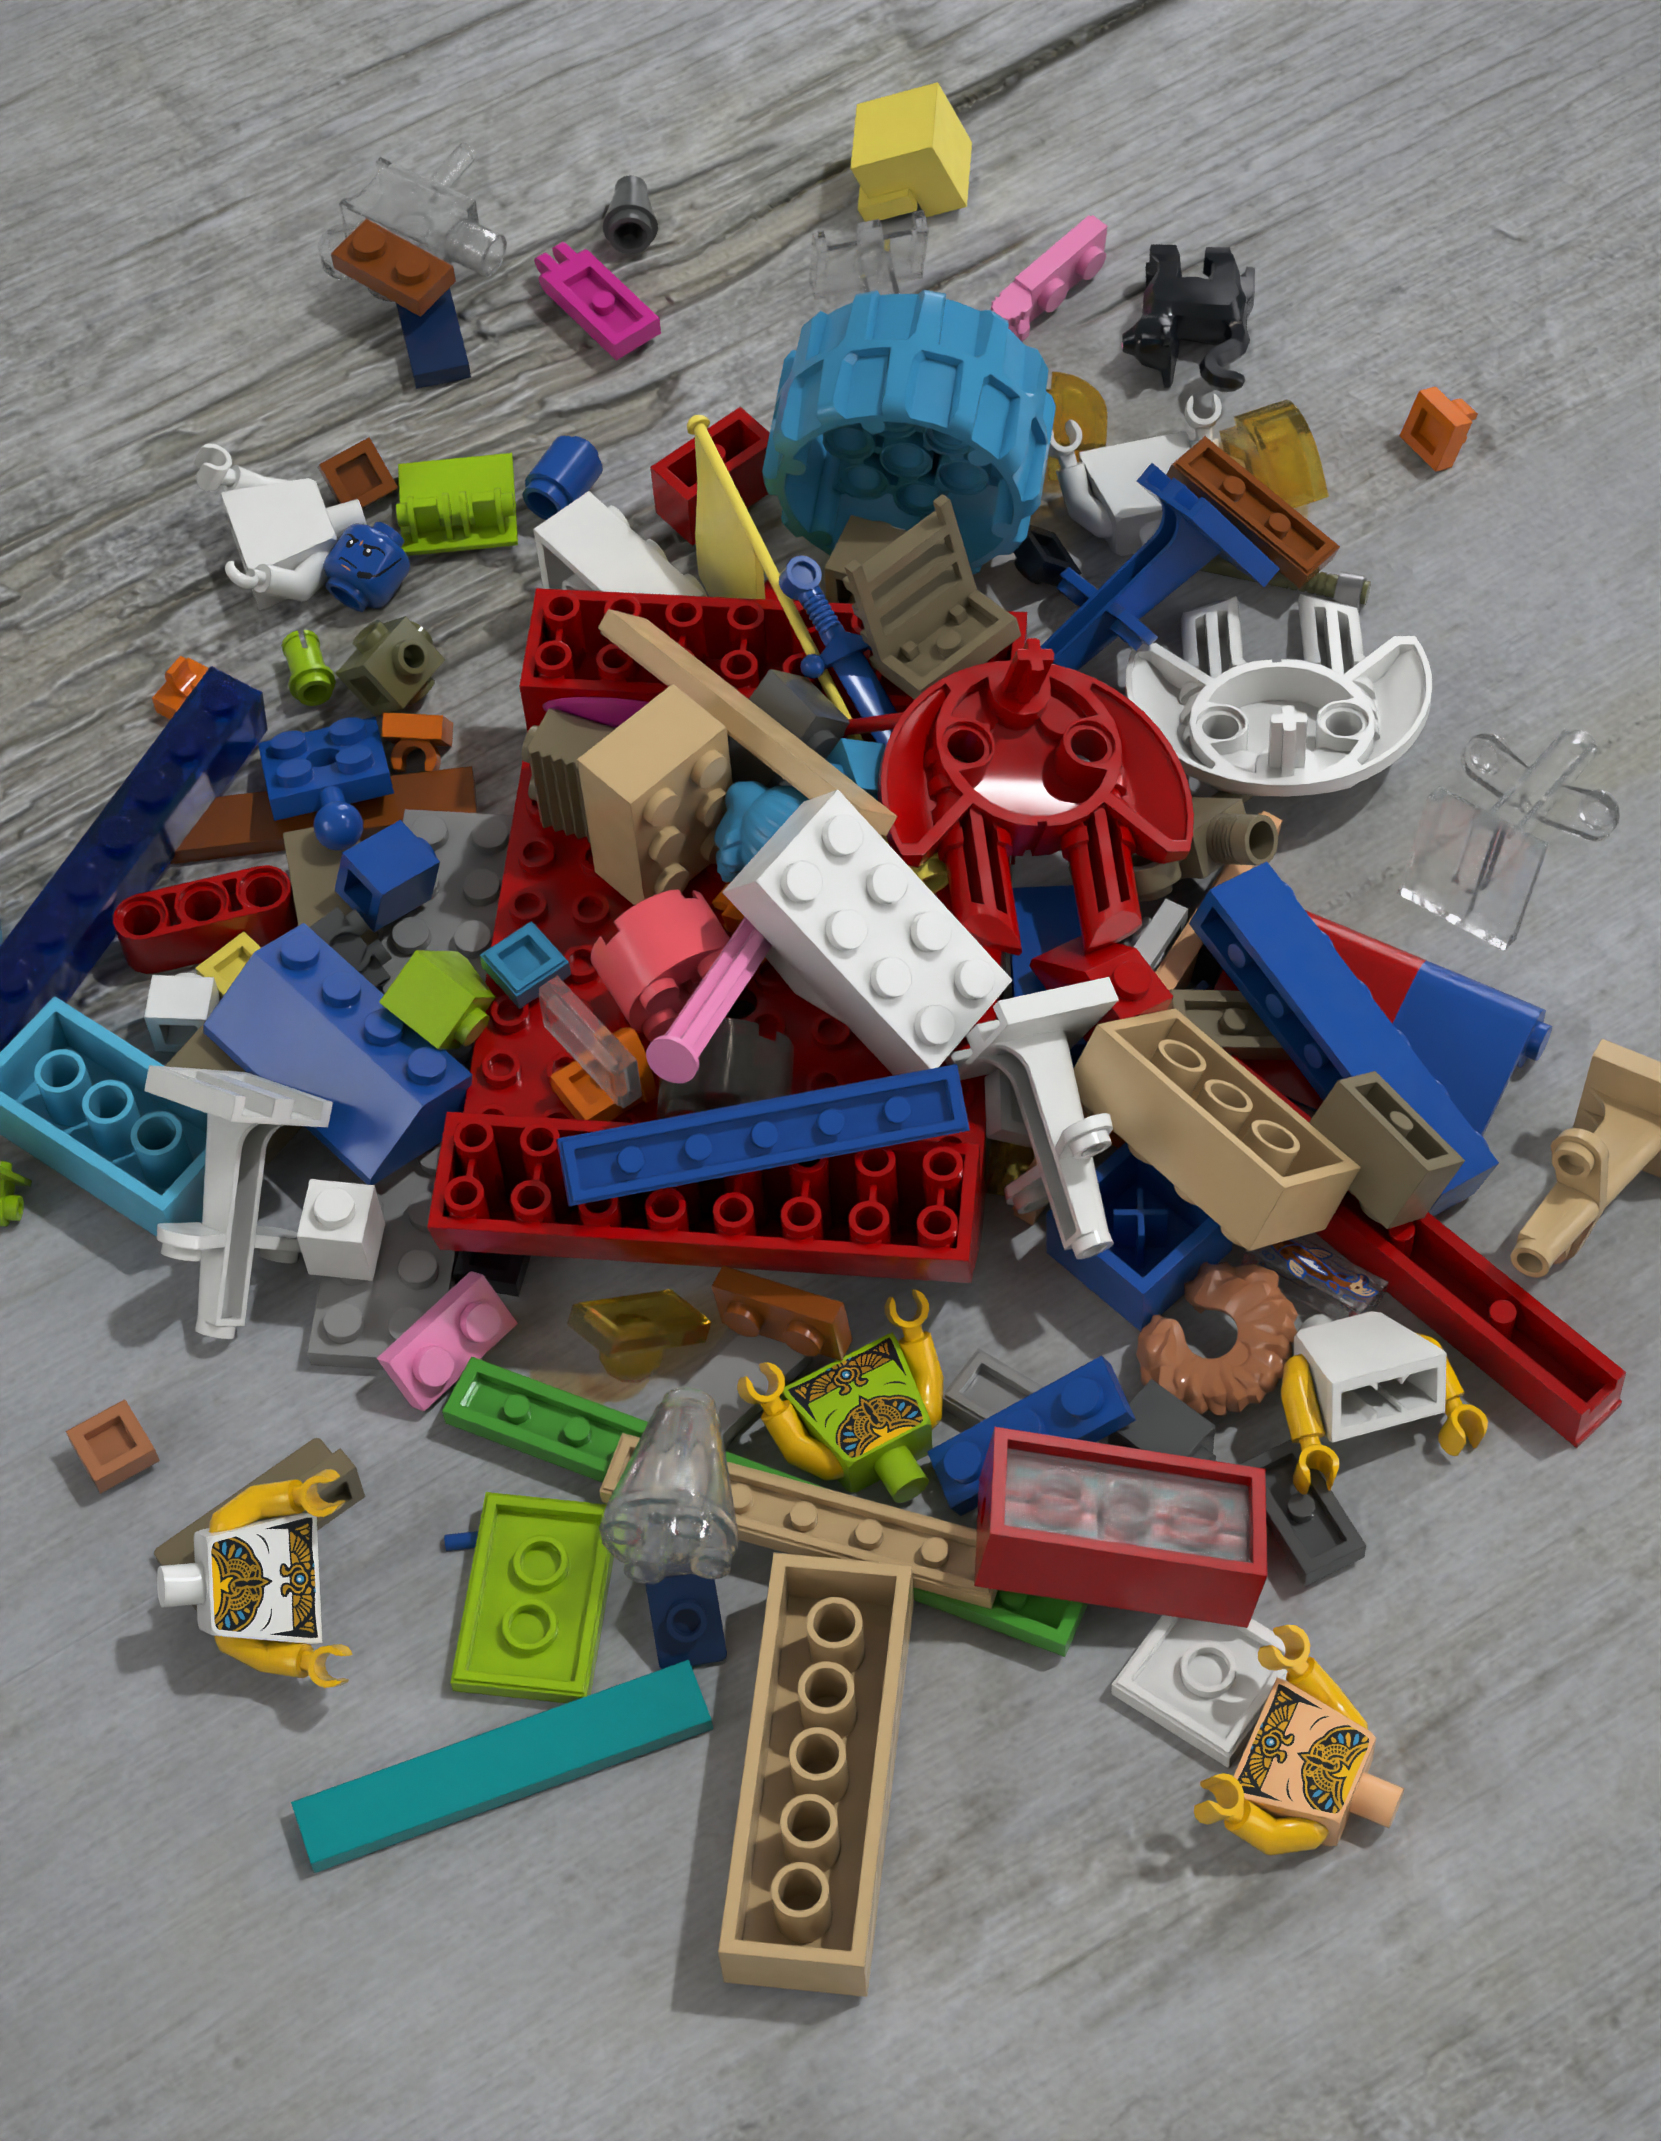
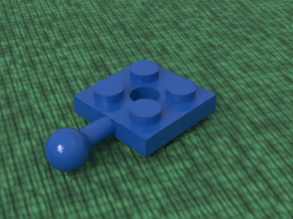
M375 716L366 719L357 717L343 718L334 722L330 727L304 733L301 731H286L277 734L269 741L258 743L274 821L318 811L314 819V833L318 841L328 849L335 851L347 850L353 847L362 836L363 819L359 811L350 803L394 794Z

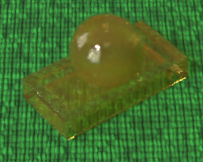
M672 1289L578 1302L572 1305L567 1321L569 1327L599 1350V1360L606 1372L612 1378L626 1383H640L654 1375L663 1360V1349L706 1343L712 1324L705 1315Z

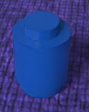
M557 437L525 479L526 488L522 496L527 507L538 517L547 520L587 493L603 472V466L596 448L582 437Z

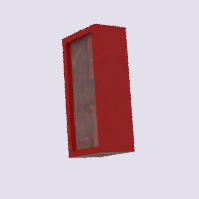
M994 1427L979 1478L974 1586L1248 1628L1267 1579L1265 1469Z

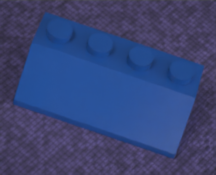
M302 923L253 953L205 1021L203 1033L245 1072L333 1102L328 1128L304 1127L364 1183L375 1185L442 1141L446 1113H463L467 1089L472 1085V1074L445 1049L438 1050L380 1004L379 1001L384 994L305 923Z

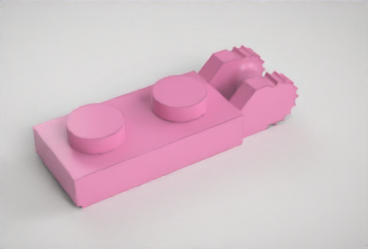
M1088 215L1016 276L1015 281L1000 292L999 297H995V301H992L991 310L1009 321L1008 329L1022 342L1029 336L1030 322L1044 311L1047 313L1054 311L1063 302L1068 291L1082 279L1090 280L1102 268L1106 259L1104 251L1108 226L1094 215Z

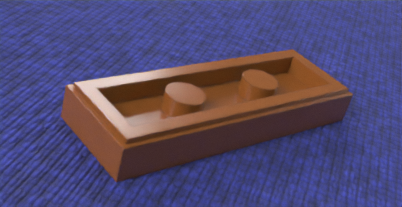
M1206 436L1170 466L1166 474L1171 480L1175 478L1184 484L1199 499L1203 497L1210 502L1280 568L1279 572L1300 589L1333 560L1340 548L1337 543Z

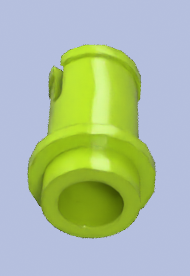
M297 630L288 634L283 639L281 645L291 672L288 682L291 695L304 705H321L332 696L336 684L334 672L328 666H325L318 636L310 630H304L303 635L307 648H303Z

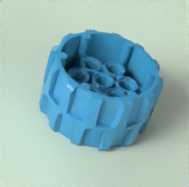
M878 290L856 294L852 303L840 307L830 314L820 311L802 326L797 350H792L784 359L762 470L764 485L768 494L778 496L782 507L781 520L783 525L795 537L803 536L811 544L831 556L851 515L872 521H884L896 528L908 531L935 511L933 501L943 494L951 500L972 574L979 573L982 565L994 557L1012 554L1027 538L1030 517L1041 504L1056 410L1052 395L1046 392L1049 369L1038 349L1026 346L1008 329L1009 321L992 310L980 311L962 303L946 299L945 293L922 290L919 294L880 295Z

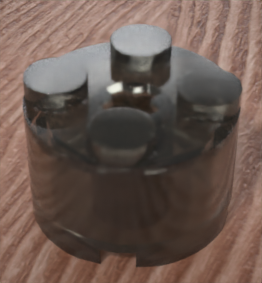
M724 1018L698 1057L699 1069L692 1080L677 1084L659 1077L657 1119L792 1095L795 1052L793 1043L787 1036L776 1031V1042L758 1036L759 1024Z

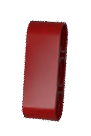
M270 865L251 867L135 894L123 900L113 914V925L128 966L136 972L144 974L160 973L202 963L243 931L262 948L298 926L291 882L284 871Z

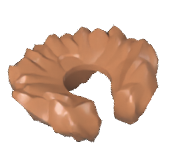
M1228 1262L1217 1264L1203 1263L1198 1269L1194 1280L1184 1283L1185 1299L1201 1314L1206 1309L1221 1311L1229 1315L1235 1321L1238 1329L1235 1345L1228 1353L1214 1359L1199 1357L1188 1348L1183 1329L1178 1321L1161 1315H1153L1151 1322L1141 1330L1138 1336L1136 1356L1141 1365L1142 1384L1145 1386L1151 1379L1200 1415H1203L1206 1411H1211L1218 1416H1227L1228 1412L1240 1413L1249 1403L1260 1404L1266 1393L1274 1391L1279 1379L1283 1378L1284 1365L1292 1357V1343H1294V1336L1297 1334L1294 1322L1298 1314L1293 1303L1285 1297L1278 1287L1279 1276L1277 1273L1255 1264L1232 1267Z

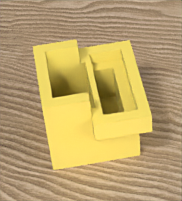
M938 82L857 104L850 169L860 184L857 210L866 224L917 211V204H919L926 217L967 207L972 141Z

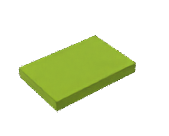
M491 1492L485 1493L450 1681L453 1691L557 1703H569L591 1695L619 1531L621 1512L618 1506Z

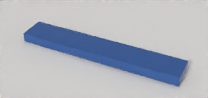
M954 1064L558 1138L556 1142L568 1206L960 1133L970 1131L958 1066Z

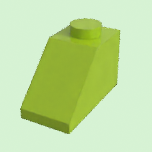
M416 950L379 1003L438 1050L459 1049L462 1044L465 1047L472 1044L483 1032L490 1019V1016L485 1012L496 997L469 960L458 951Z

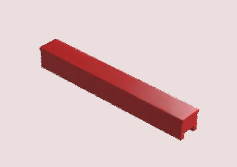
M1231 1054L1236 1061L1307 1122H1310L1312 1118L1235 1055ZM1348 1190L1326 1229L1315 1232L1574 1447L1578 1448L1621 1406L1620 1395L1626 1371L1429 1212L1422 1219L1386 1229L1382 1223L1376 1222L1363 1212L1359 1205V1200Z

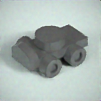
M337 906L309 927L376 988L391 978L383 965L391 960L392 957L378 938L368 946L360 936L370 928L356 909L345 916Z

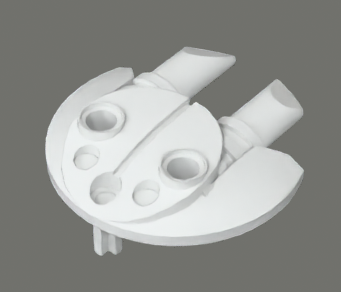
M1300 594L1298 606L1304 661L1281 659V662L1272 663V660L1247 663L1243 660L1239 603L1237 596L1183 612L1180 620L1183 659L1157 643H1152L1150 646L1143 643L1137 651L1132 649L1126 668L1125 695L1160 728L1177 754L1185 774L1219 791L1242 795L1280 797L1330 793L1351 788L1358 782L1383 771L1406 753L1419 737L1429 715L1432 697V674L1423 647L1415 636H1394L1369 656L1365 657L1360 616L1356 607Z

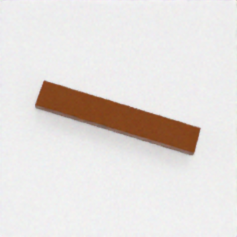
M472 766L393 775L390 777L394 794L350 803L359 811L363 819L361 841L399 820L403 822L405 809L478 813L475 777ZM267 791L112 809V860L116 871L286 851L283 833L314 827V819L318 811L274 821Z

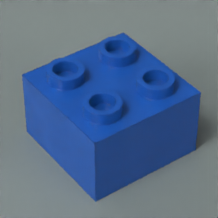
M1125 1142L1095 1169L1108 1230L1114 1244L1109 1249L1095 1256L1076 1259L1073 1249L1064 1250L1051 1209L1046 1213V1253L1141 1332L1151 1322L1153 1315H1162L1185 1294L1184 1283L1194 1280L1198 1269L1203 1263L1217 1264L1232 1251L1233 1242L1223 1235L1220 1229L1221 1226L1200 1207L1182 1199L1176 1193L1174 1184L1156 1168L1136 1158L1130 1152L1128 1144Z

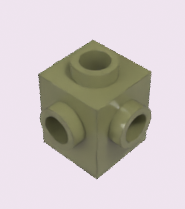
M406 616L386 623L375 620L355 637L352 644L357 649L335 674L376 717L383 715V712L390 713L404 709L407 704L412 705L422 699L434 686L435 680L431 676L445 661V658L433 646V640L429 633L419 624L410 621Z

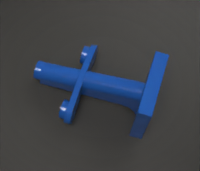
M1151 463L1137 479V482L1162 505V519L1159 528L1099 589H1096L1070 567H1067L1059 574L1063 579L1056 588L1078 606L1079 609L1041 645V649L1053 650L1054 661L1052 664L1078 671L1118 637L1135 651L1143 643L1150 646L1156 641L1158 637L1139 620L1217 555L1263 587L1269 583L1280 568L1210 502L1203 497L1199 499L1184 484L1175 478L1171 480L1162 470Z

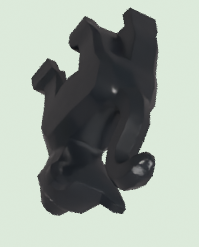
M1151 244L1149 262H1146L1145 267L1147 289L1143 295L1142 317L1132 328L1122 334V351L1133 355L1143 366L1160 371L1164 388H1171L1179 355V339L1217 345L1212 347L1200 362L1201 377L1212 389L1220 392H1234L1242 388L1245 382L1244 375L1222 367L1240 359L1246 353L1250 343L1247 331V318L1254 306L1255 268L1246 267L1245 272L1240 276L1230 247H1206L1203 274L1209 278L1182 277L1180 254L1177 245Z

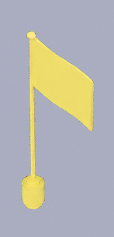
M704 415L692 416L687 423V431L689 434H695L697 467L696 556L698 574L709 597L765 599V572L806 656L808 654L820 656L793 600L786 596L779 586L780 574L707 430L710 425L709 419ZM825 669L818 679L828 699L848 719H852L828 669ZM860 734L847 736L848 739L863 741ZM881 835V837L888 843L886 836ZM938 852L919 868L909 866L933 894L948 884L946 864L938 859Z

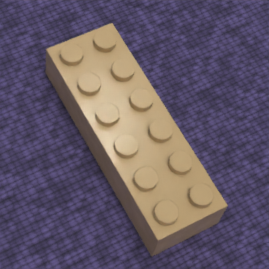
M773 1553L718 1949L724 1983L868 1996L914 1606L912 1565Z

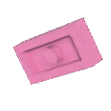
M470 1271L376 1359L413 1408L425 1411L461 1377L471 1356L481 1359L518 1323L485 1276Z

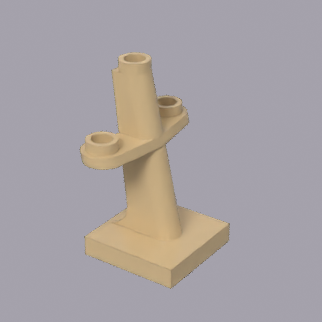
M1601 1039L1592 1055L1573 1128L1561 1132L1551 1143L1552 1164L1555 1168L1557 1183L1519 1232L1516 1246L1511 1253V1262L1518 1271L1535 1278L1545 1276L1552 1264H1560L1577 1254L1584 1246L1604 1209L1641 1170L1661 1178L1660 1061Z

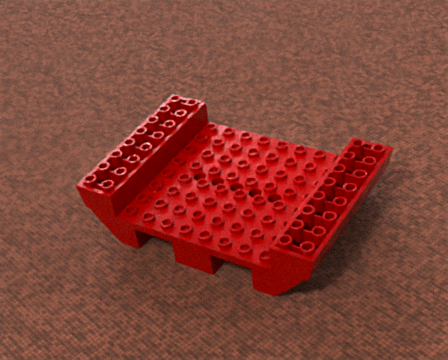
M536 588L519 687L527 732L533 725H540L547 713L543 709V704L551 700L572 697H601L650 702L667 689V685L600 633L601 630L598 627L608 609L646 618L748 699L770 669L805 677L801 672L800 666L806 654L779 600ZM793 601L821 654L825 645L818 634L819 631L815 629L812 620L809 619V615L806 614V610L801 603ZM828 603L846 632L861 635L860 632L865 628L862 620L854 615L853 604ZM1007 611L1017 618L1021 636L986 663L1013 660L1017 649H1023L1027 640L1028 612ZM867 650L863 654L871 666L869 658L873 655V652ZM871 666L896 711L904 712L914 699ZM833 667L827 668L852 719L862 718ZM808 678L827 697L819 679ZM871 733L860 734L863 741L876 742ZM522 760L491 947L532 921L568 960L571 975L519 1009L495 981L486 974L485 983L496 998L485 1012L490 1016L489 1022L475 1040L470 1069L472 1085L467 1089L463 1113H446L427 1225L438 1248L451 1251L721 1268L722 1266L736 1269L972 1283L973 1270L982 1240L987 1186L985 1076L987 1075L960 1080L970 1131L568 1206L556 1142L558 1138L890 1077L893 1074L847 1025L795 994L771 963L766 960L763 964L759 965L736 1000L747 1001L753 1004L756 1010L750 1016L742 1019L729 1018L728 1016L724 1018L698 1057L699 1069L692 1080L681 1084L671 1083L659 1077L652 1070L658 1097L646 1104L642 1101L611 1121L577 1120L552 1090L550 1076L602 1045L603 1040L617 1030L625 1027L632 1028L593 967L591 952L600 936L606 945L619 932L614 921L634 905L595 873L591 843L588 842L587 837L577 839L575 833L566 836L564 830L555 832L552 826L543 828L537 801L530 799L528 794L532 776L530 763ZM1016 856L1008 857L1009 869L1011 865H1015ZM710 864L689 881L682 895L685 899L693 898V890L700 892L731 938L732 935L725 929V921L721 915L725 910L715 908L712 903L725 885L731 882L722 881L721 875L717 872L718 865ZM948 883L944 888L934 893V895L953 914ZM980 944L1006 972V952ZM1004 991L976 1024L998 1020L993 1006L998 1001L1003 1000ZM635 1030L646 1053L651 1042L647 1040L643 1032ZM966 1036L952 1052L970 1049ZM728 1055H740L749 1061V1065L738 1073H724L715 1067L721 1058ZM945 1060L939 1067L947 1066Z

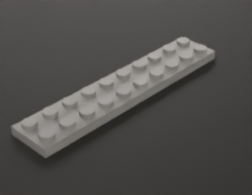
M405 809L403 823L416 837L423 838L431 845L437 859L440 861L432 899L383 928L381 944L392 959L383 965L391 978L377 988L381 993H386L416 950L458 951L469 960L485 982L487 972L482 968L480 954L491 948L513 815ZM475 1041L466 1047L462 1044L459 1049H445L470 1072ZM442 1141L375 1184L385 1221V1228L373 1281L321 1276L307 1350L311 1365L384 1370L376 1358L455 1286L453 1271L460 1251L440 1250L427 1228ZM341 1161L338 1182L366 1184Z

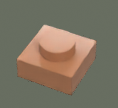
M125 1399L65 1431L71 1445L100 1494L160 1461L154 1446Z

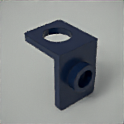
M710 1552L644 1563L645 1586L659 1667L664 1669L686 1660L690 1661L691 1666L725 1660L727 1650Z

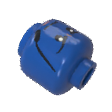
M375 522L372 527L358 523L350 525L342 533L324 560L323 569L328 578L325 584L327 590L341 603L356 611L363 612L367 607L378 609L385 606L410 571L409 558L401 548L405 543L403 537L393 528L382 522Z

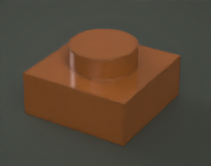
M370 437L318 466L338 504L358 499L362 509L398 489Z

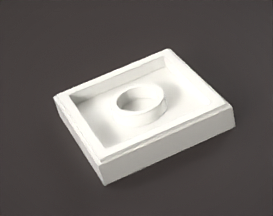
M1162 1615L1112 1683L1111 1694L1229 1768L1250 1739L1276 1678L1287 1681L1286 1669L1268 1670L1260 1664L1258 1660L1259 1648L1273 1645L1284 1656L1285 1645L1279 1637L1275 1636L1273 1631L1252 1618L1248 1628Z

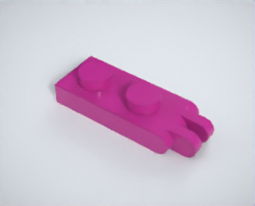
M561 242L552 248L557 262L546 252L534 259L535 265L541 274L539 276V283L544 292L616 361L661 334L659 317L587 249L576 253L565 242Z

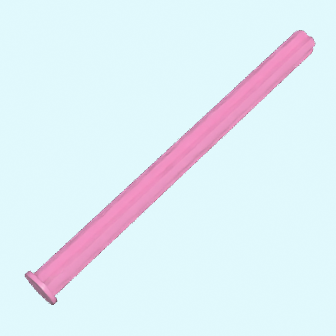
M744 917L666 1034L656 1037L647 1048L646 1058L650 1068L659 1077L668 1082L681 1084L694 1078L699 1069L698 1057L772 947L746 917Z

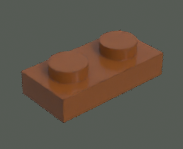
M367 218L331 253L334 269L420 317L456 282L453 265Z
M722 1266L711 1286L722 1323L740 1335L746 1337L761 1335L786 1343L794 1351L806 1356L821 1354L840 1361L843 1360L853 1340L843 1302L727 1266Z

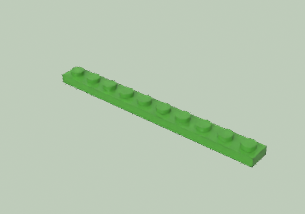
M472 1356L442 1410L445 1423L602 1483L622 1433L819 1486ZM913 1587L914 1600L1063 1657L1068 1652L1088 1606L1087 1603L998 1590L992 1609Z

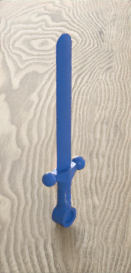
M800 555L792 558L779 575V586L786 596L799 600L806 610V614L809 615V619L812 620L815 629L819 631L818 634L825 645L820 656L808 654L802 659L801 672L805 677L815 679L820 677L825 669L833 667L862 718L898 713L863 654L867 650L872 651L871 647L863 641L861 635L845 631L841 622L838 621V617L834 615L835 612L831 610L832 607L828 604V600L825 599V595L819 586L822 579L820 566L808 556ZM892 730L871 732L876 743H883L886 746Z

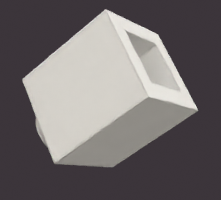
M310 1179L297 1232V1240L308 1274L373 1281L385 1228V1221L375 1185Z

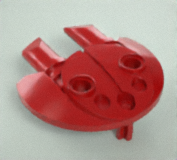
M1037 638L1027 639L1023 649H1017L1013 660L975 665L942 678L927 688L909 705L892 730L882 755L878 774V801L898 816L886 835L889 846L907 865L919 868L938 852V859L946 864L952 910L955 918L979 944L1019 956L1022 954V946L1008 857H1023L1026 850H1031L1032 856L1051 855L1062 851V857L1070 862L1084 952L1088 954L1129 937L1143 925L1131 855L1135 853L1160 864L1186 859L1190 852L1193 837L1194 812L1192 796L1186 774L1177 754L1151 718L1135 703L1111 686L1077 670L1052 664L1054 661L1053 650L1041 649L1040 640ZM952 755L960 756L961 758L965 759L968 763L960 762L957 759H955ZM1076 755H1081L1088 759L1090 762L1084 761L1078 758Z

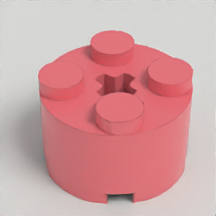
M679 889L668 890L634 905L614 921L619 932L606 945L600 936L591 952L593 967L633 1029L643 1032L650 1042L656 1037L666 1034L730 940V937L703 895L694 890L693 898L685 899Z

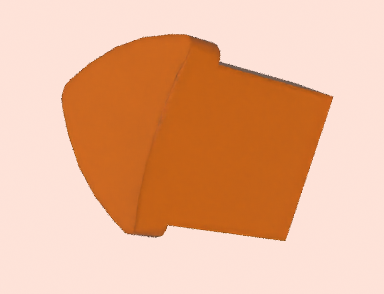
M627 1027L621 1028L607 1036L603 1040L602 1045L550 1076L552 1090L577 1120L611 1121L642 1101L646 1104L658 1097L653 1073L647 1062L645 1050L635 1030Z

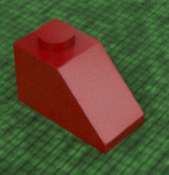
M1081 935L1032 958L1029 967L1047 990L1106 977L1110 978L1119 1001L1083 1036L1087 1043L1097 1024L1164 1011L1168 1009L1173 999V995L1137 948L1114 943L1085 954Z

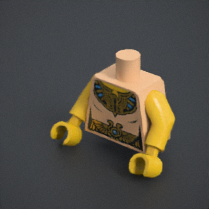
M1296 1625L1274 1627L1273 1632L1275 1636L1279 1637L1285 1645V1655L1283 1656L1281 1651L1275 1646L1267 1645L1259 1648L1258 1660L1268 1670L1286 1669L1287 1681L1276 1678L1234 1776L1222 1773L1200 1781V1786L1203 1789H1207L1214 1794L1217 1803L1207 1800L1195 1805V1818L1200 1823L1207 1825L1224 1819L1226 1829L1266 1855L1314 1850L1319 1845L1337 1846L1351 1813L1390 1828L1401 1803L1404 1788L1368 1773L1373 1761L1376 1737L1368 1730L1367 1722L1336 1682L1314 1658L1308 1657L1310 1641L1304 1630Z

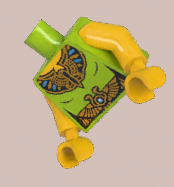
M912 1289V1296L916 1302L917 1311L914 1317L908 1321L902 1320L898 1316L893 1297H889L885 1303L884 1310L888 1321L894 1326L902 1328L904 1337L899 1342L894 1333L890 1332L844 1356L842 1361L836 1360L786 1387L784 1375L775 1364L769 1362L760 1363L759 1368L768 1380V1389L764 1395H760L755 1391L752 1382L747 1376L740 1377L737 1385L739 1396L745 1402L762 1406L764 1412L761 1415V1419L789 1464L826 1481L837 1479L849 1492H858L881 1480L896 1503L909 1501L925 1490L929 1480L917 1463V1460L927 1456V1451L933 1448L932 1430L942 1419L944 1377L931 1333L923 1331L921 1326L929 1312L928 1300L922 1292Z

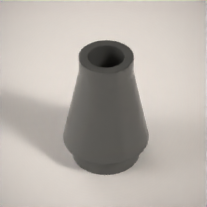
M629 175L620 178L615 184L614 195L603 221V233L617 251L626 254H636L644 251L655 239L658 232V223L647 194L645 181L637 176Z

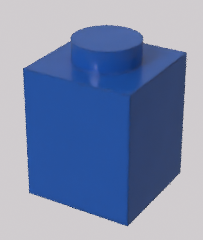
M399 820L342 852L335 892L352 910L356 909L369 928L376 932L432 899L440 861L437 859L431 845L423 838L416 837Z

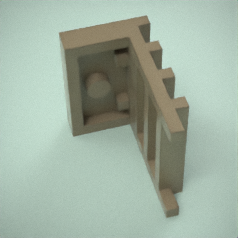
M943 494L933 501L934 512L862 565L856 560L845 566L847 576L843 578L845 588L853 593L856 601L852 605L854 615L862 620L865 628L860 632L862 639L871 647L873 655L869 658L871 666L914 700L942 678L959 670L986 663L1021 636L1017 618L977 590L951 500Z

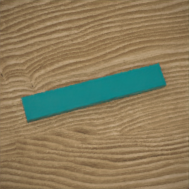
M686 1660L292 1801L291 1804L314 1873L713 1730V1723L690 1661Z

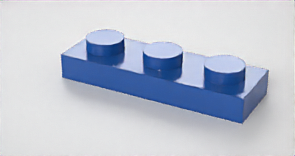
M1101 1355L932 1448L927 1453L950 1509L962 1516L978 1507L979 1478L994 1427L1098 1442L1136 1421L1111 1363Z

